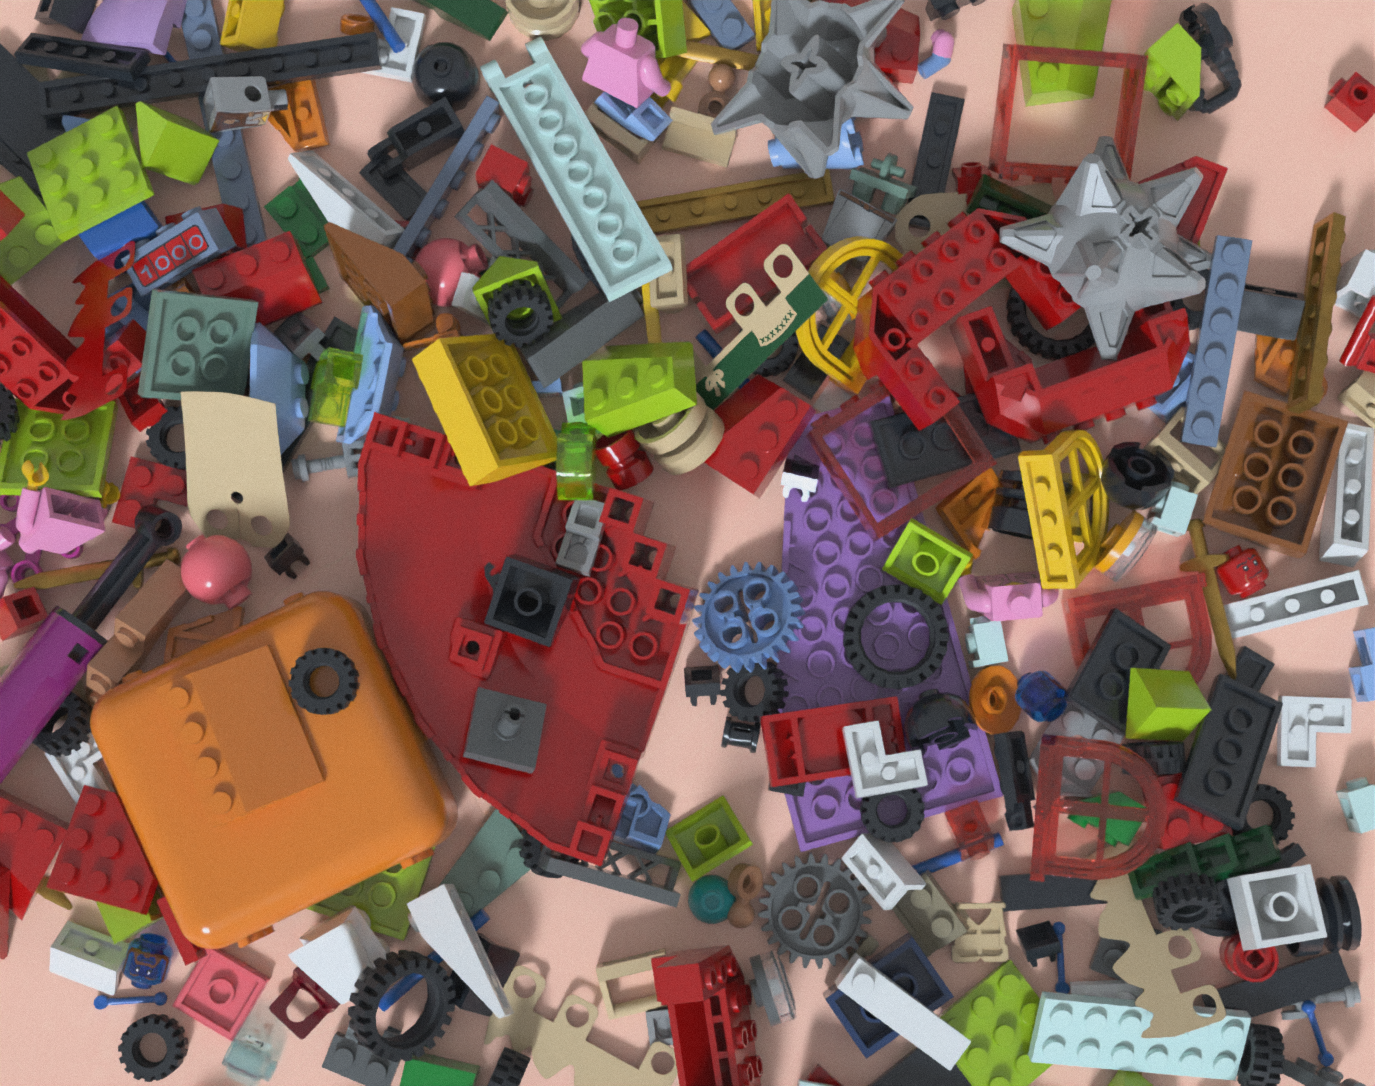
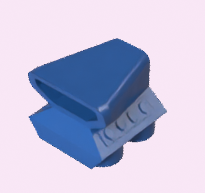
M144 200L78 235L93 256L100 260L130 241H134L136 244L144 239L153 240L158 237L156 231L163 227V225ZM124 250L118 254L114 262L115 269L124 267L121 259L130 254L129 250Z

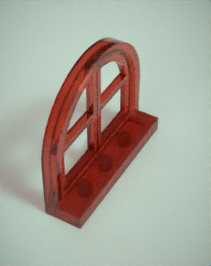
M1205 573L1061 600L1076 669H1079L1090 648L1084 619L1107 615L1110 609L1117 608L1121 612L1128 611L1130 618L1145 627L1141 608L1185 600L1192 638L1169 642V644L1172 645L1170 649L1192 645L1190 659L1184 671H1189L1198 685L1207 670L1212 651L1211 628L1202 590L1203 587H1207Z
M1042 734L1030 880L1044 882L1045 875L1090 880L1111 879L1125 875L1141 866L1159 846L1167 822L1166 797L1163 786L1155 771L1137 753L1117 743L1097 739ZM1064 756L1104 761L1101 803L1060 799ZM1112 763L1125 769L1138 781L1145 793L1148 808L1108 804ZM1059 813L1099 817L1096 859L1056 855ZM1107 818L1147 823L1142 835L1132 847L1117 856L1103 859Z

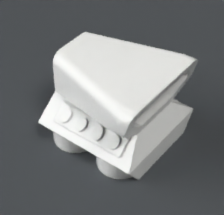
M350 905L310 928L299 938L304 946L288 954L294 964L342 1005L349 1001L351 992H359V989L354 984L357 979L365 981L367 977L362 972L366 967L375 969L373 961L379 957L386 960V953L390 952V948L383 939L376 937L370 929L371 920L368 914L356 908V906Z

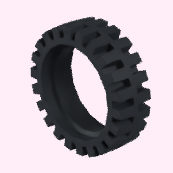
M1013 286L1011 287L1006 303V310H1008L1007 321L1008 324H1011L1013 336H1017L1019 338L1018 342L1022 347L1027 346L1030 349L1029 352L1034 355L1037 353L1041 354L1042 358L1050 359L1052 357L1059 360L1087 350L1095 343L1089 323L1082 333L1071 339L1055 340L1043 336L1031 325L1027 317L1025 302Z
M885 585L869 591L853 605L844 624L843 645L846 656L855 671L870 683L889 689L908 688L929 678L941 665L946 655L947 643L949 641L948 625L942 610L929 595L907 585ZM901 602L914 607L924 617L929 628V646L925 656L915 666L904 671H888L876 666L867 657L861 644V629L866 617L876 607L885 603Z
M399 950L398 954L392 951L386 953V960L379 957L373 961L375 969L366 967L362 972L367 977L365 981L357 979L354 986L359 989V992H351L349 1001L355 1006L348 1007V1015L352 1018L348 1022L350 1028L354 1031L353 1035L372 1053L392 1062H400V1059L407 1062L412 1060L413 1055L418 1058L424 1055V1046L431 1050L436 1045L433 1040L435 1036L442 1039L446 1032L441 1027L443 1024L450 1025L452 1018L447 1015V1012H454L455 1003L450 999L455 998L456 995L455 990L450 987L453 985L451 977L446 975L448 972L435 961L412 950L411 952ZM412 973L421 974L427 982L428 994L424 1011L416 1023L403 1034L392 1038L382 1037L376 1027V1013L381 998L389 986L401 977Z

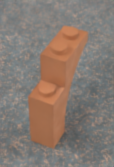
M168 559L165 560L115 617L114 635L87 664L85 697L92 706L95 705L105 692L122 684L124 676L141 668L162 633L192 597L183 584L181 567Z

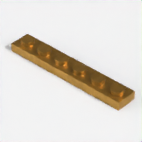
M826 169L824 176L817 179L809 178L805 172L640 200L636 201L653 233L660 235L752 219L788 193H790L801 210L832 205L835 198L830 171Z
M1336 212L1317 222L1313 227L1304 288L1305 305L1298 329L1287 410L1297 414L1320 404L1324 393L1322 383L1324 369L1328 363L1327 347L1333 329L1331 319L1333 306L1337 300V293L1335 291L1337 277L1341 270V249L1346 237L1344 231L1346 216Z

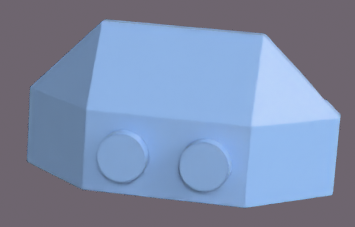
M362 306L336 442L351 444L368 432L374 412L391 417V412L397 409L399 403V391H396L398 377L403 376L406 367V358L402 357L404 348L375 306Z
M255 323L250 348L249 397L276 404L280 453L282 455L305 429V418L308 416L309 411L308 402L305 398V384L309 381V371L306 363L294 354L275 333L261 323Z

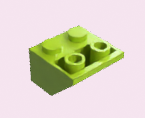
M1177 23L1146 50L1132 71L1137 84L1143 90L1150 91L1158 100L1160 109L1166 115L1173 116L1177 121L1183 117L1200 96L1201 47Z

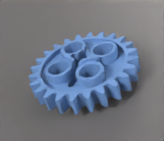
M744 562L740 572L732 565L730 576L726 577L722 572H719L720 582L718 584L710 581L707 583L712 590L710 594H699L705 603L704 605L694 606V609L701 615L692 619L696 627L700 628L694 632V635L701 641L699 644L700 648L707 653V656L713 662L718 661L722 668L726 669L730 665L735 672L739 673L744 664V667L752 673L755 663H759L763 669H767L768 658L771 657L778 663L780 660L777 652L782 650L790 653L786 643L788 640L798 641L799 638L793 630L804 627L803 623L797 618L805 614V610L799 605L804 600L796 592L798 588L792 580L789 581L790 578L784 571L779 573L774 565H770L766 570L765 566L758 562L753 570L748 562ZM741 591H743L744 603L751 610L748 614L739 596ZM765 591L762 598L755 600L759 593ZM733 604L729 611L723 613L726 606ZM749 620L757 634L758 641L754 643L753 631L746 623ZM775 621L771 628L764 630L767 623ZM742 633V636L738 641L731 643L732 639L736 635Z

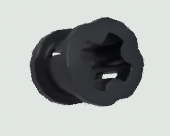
M726 716L721 747L726 748L728 745L747 748L750 753H756L761 722H755L752 725L732 721V717Z

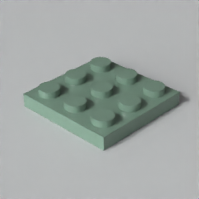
M152 289L138 395L144 398L181 400V392L183 391L225 392L244 396L250 361L251 337L254 332L258 302L252 299Z

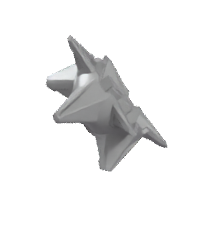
M772 0L769 33L761 43V53L755 67L748 72L745 85L711 123L713 134L718 135L763 123L771 130L809 178L817 179L825 174L828 156L833 155L839 150L842 124L851 117L907 120L914 106L876 65L874 51L885 40L887 36L886 26L900 10L905 0H870L854 7H850L845 3H829L822 0L811 3L808 0Z
M1100 136L1094 152L1089 153L1083 158L1060 198L1051 207L1048 215L1001 227L1000 242L1048 266L1052 277L1061 283L1072 296L1075 303L1084 308L1101 359L1116 361L1134 312L1144 307L1200 294L1206 287L1205 278L1197 271L1210 268L1212 253L1178 235L1176 230L1203 179V174L1194 167L1138 184L1130 181L1113 138L1110 136Z

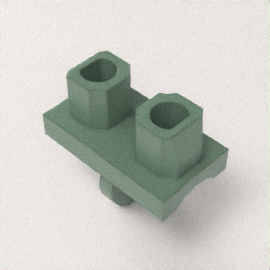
M893 153L887 154L884 161L873 158L871 167L880 170L879 173L860 167L859 170L853 168L849 179L854 180L853 196L870 204L876 189L886 192L880 209L894 215L900 213L907 199L915 197L918 187L892 178V176L903 179L906 173L905 168L897 166L898 156Z

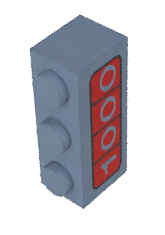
M198 206L190 209L181 215L182 222L177 225L175 223L167 224L156 231L158 237L151 241L144 239L135 244L134 263L127 272L141 297L151 295L152 289L164 290L192 273L193 269L209 263L236 246L217 208L202 210ZM130 254L121 259L124 266L128 262Z

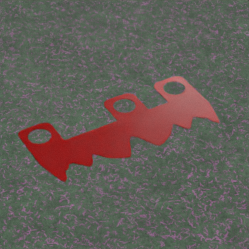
M134 241L128 242L115 252L95 261L72 281L74 284L81 282L82 285H85L84 290L75 301L76 305L84 306L74 318L67 336L70 338L83 337L85 340L65 363L69 373L79 378L68 390V393L77 398L72 404L71 409L63 415L61 420L86 415L121 396L127 388V365H122L103 376L102 372L105 328L126 317L132 308V288H125L107 299L108 282L130 269L135 259ZM124 250H129L130 258L126 265L120 269H115L114 262L118 254ZM125 296L127 298L125 309L121 314L112 316V305L119 297ZM121 374L123 380L120 388L114 394L108 395L106 393L108 381L114 375Z

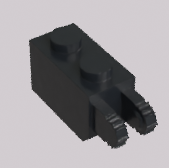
M444 97L391 127L387 132L388 138L371 147L367 155L370 160H376L396 149L399 156L384 163L377 171L381 178H386L404 168L410 171L459 142L465 131L447 98Z

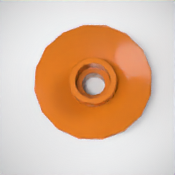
M987 666L980 670L972 681L969 691V708L981 730L990 735L1006 733L1019 720L1022 709V692L1016 677L1003 666Z

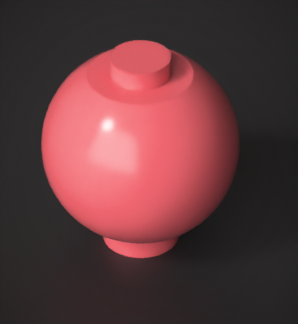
M440 238L429 242L419 251L415 258V261L421 265L428 276V279L425 281L431 289L428 294L432 298L433 304L442 307H454L451 304L462 272L481 278L479 273L488 269L489 266L482 248L477 243L467 246L464 242L454 238Z
M202 534L186 545L188 552L183 556L181 562V578L185 588L194 598L211 605L224 603L229 610H232L252 595L247 587L252 577V563L249 554L239 542L227 536L212 535L205 538Z

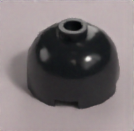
M437 42L426 46L417 55L412 65V84L417 97L425 105L430 106L446 97L452 109L456 112L468 106L467 103L478 92L480 74L474 58L463 47L453 42Z
M1122 442L1114 445L1104 460L1101 472L1103 489L1106 495L1121 507L1131 510H1145L1158 504L1169 491L1174 476V469L1170 461L1158 450L1154 455L1147 450L1140 449L1141 443Z
M938 689L922 692L918 696L919 700L909 708L904 723L910 749L912 751L921 749V753H925L924 746L937 744L939 750H943L957 745L971 737L969 729H978L975 717L967 702L959 695L939 692Z

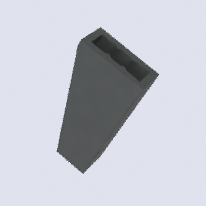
M637 288L611 302L608 301L604 292L601 291L562 314L563 319L553 322V325H550L551 330L548 334L543 333V340L538 342L535 339L531 346H528L527 343H522V348H518L535 376L545 388L642 318L644 313L639 305L643 303V299Z

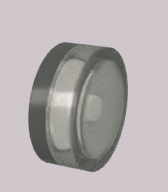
M773 949L749 957L755 979L749 980L757 1008L765 1007L771 1027L797 1019L795 1012L796 1001L792 985L782 960L777 956L776 950Z

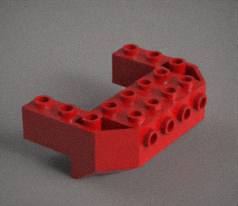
M1 190L0 241L26 215ZM0 275V382L29 409L65 414L71 409L72 404L77 398L68 393V390L79 377L70 374L65 365L67 359L77 350V347ZM134 319L105 340L102 376L122 365H127L128 377H130L142 367L146 331ZM121 374L114 375L108 381L106 386L107 394L122 383L123 378Z
M980 208L968 216L962 211L947 223V226L950 228L949 231L943 235L938 230L921 242V245L924 247L921 252L915 255L910 250L895 262L898 267L897 270L890 275L886 270L882 271L868 282L872 289L858 299L853 349L863 375L867 380L877 375L919 431L936 422L960 403V401L917 344L992 286L1006 277L1046 331L1063 322L1081 308L1080 305L1073 301L1072 296L1061 283L1052 277L1047 265L1000 242V228L1026 221L1025 217Z
M1169 301L1144 307L1134 312L1128 328L1129 334L1124 338L1116 361L1102 360L1098 348L1095 346L1034 368L1032 363L1016 368L992 306L960 316L949 326L986 422L1030 444L1042 440L1044 445H1048L1064 431L1073 428L1074 430L1086 431L1095 427L1094 421L1105 417L1106 421L1110 422L1127 415L1125 409L1135 405L1138 411L1156 405L1158 403L1156 397L1172 389L1190 346L1186 309L1184 307L1173 311Z
M723 945L681 950L651 958L657 1002H661V1006H668L679 1086H761L760 1077L763 1075V1063L760 1055H756L754 1041L757 1040L758 1035L757 1025L754 1019L751 1020L749 1005L752 1003V992L750 985L745 984L744 973L730 946Z

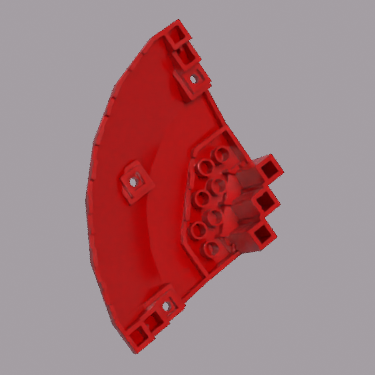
M374 412L358 461L357 491H359V513H357L356 525H359L356 559L360 576H363L367 596H365L367 604H370L374 621L372 625L377 645L383 651L392 669L391 673L402 696L406 697L415 715L413 718L428 739H432L444 754L445 760L453 765L462 776V781L475 796L484 799L499 810L500 814L507 819H512L526 829L528 834L549 849L602 866L628 801L640 759L644 757L685 640L690 624V616L699 592L698 589L666 579L677 546L644 536L655 502L543 466L492 483L470 486L462 472L461 466L456 461L457 457L448 442L447 435ZM576 495L605 503L599 522L605 524V528L590 577L556 567L555 564ZM633 507L630 519H628L627 511ZM652 551H657L652 564L649 560V555ZM518 554L581 577L571 608L551 647L484 623L493 597V589L486 579L484 566L488 562L494 566L489 572L491 576L501 573L506 556ZM679 594L681 595L677 608H675L671 604V599L674 595ZM471 641H476L479 644V651L476 654L470 653L468 649ZM478 687L547 704L536 768L532 774L463 757L475 692ZM614 764L623 766L624 774L622 777H616L613 774L612 767Z

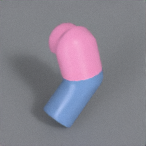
M938 29L931 35L932 55L920 62L917 68L923 79L929 78L951 62L954 39L951 33Z

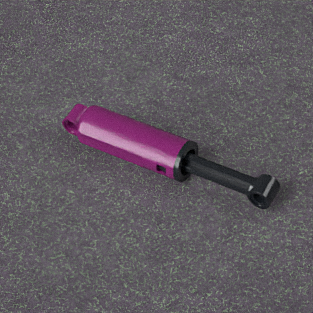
M147 505L140 509L134 522L136 532L75 611L70 614L56 605L0 677V784L86 673L87 664L108 642L95 630L157 549L173 544L180 537L182 523L176 514L157 505ZM161 520L160 527L155 531L157 522Z

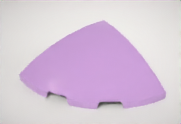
M103 0L88 21L81 40L147 50L151 54L166 55L172 28L181 27L187 0Z

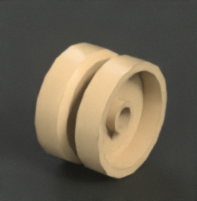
M505 0L511 23L519 33L532 40L540 36L543 41L560 38L572 29L579 17L580 0Z
M697 392L696 406L634 429L635 439L646 451L654 455L657 463L670 475H681L705 462L716 450L724 434L725 428L722 419L705 405L704 399Z

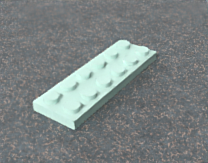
M1042 991L1028 1052L1031 1062L1236 1081L1252 1019L1247 1011L1225 1009L1226 1016L1222 1021L1176 1037L1146 1039L1141 1038L1143 1031L1150 1027L1153 1013L1136 1006V1000ZM1193 1006L1195 1012L1201 1017H1211L1216 1012V1008Z

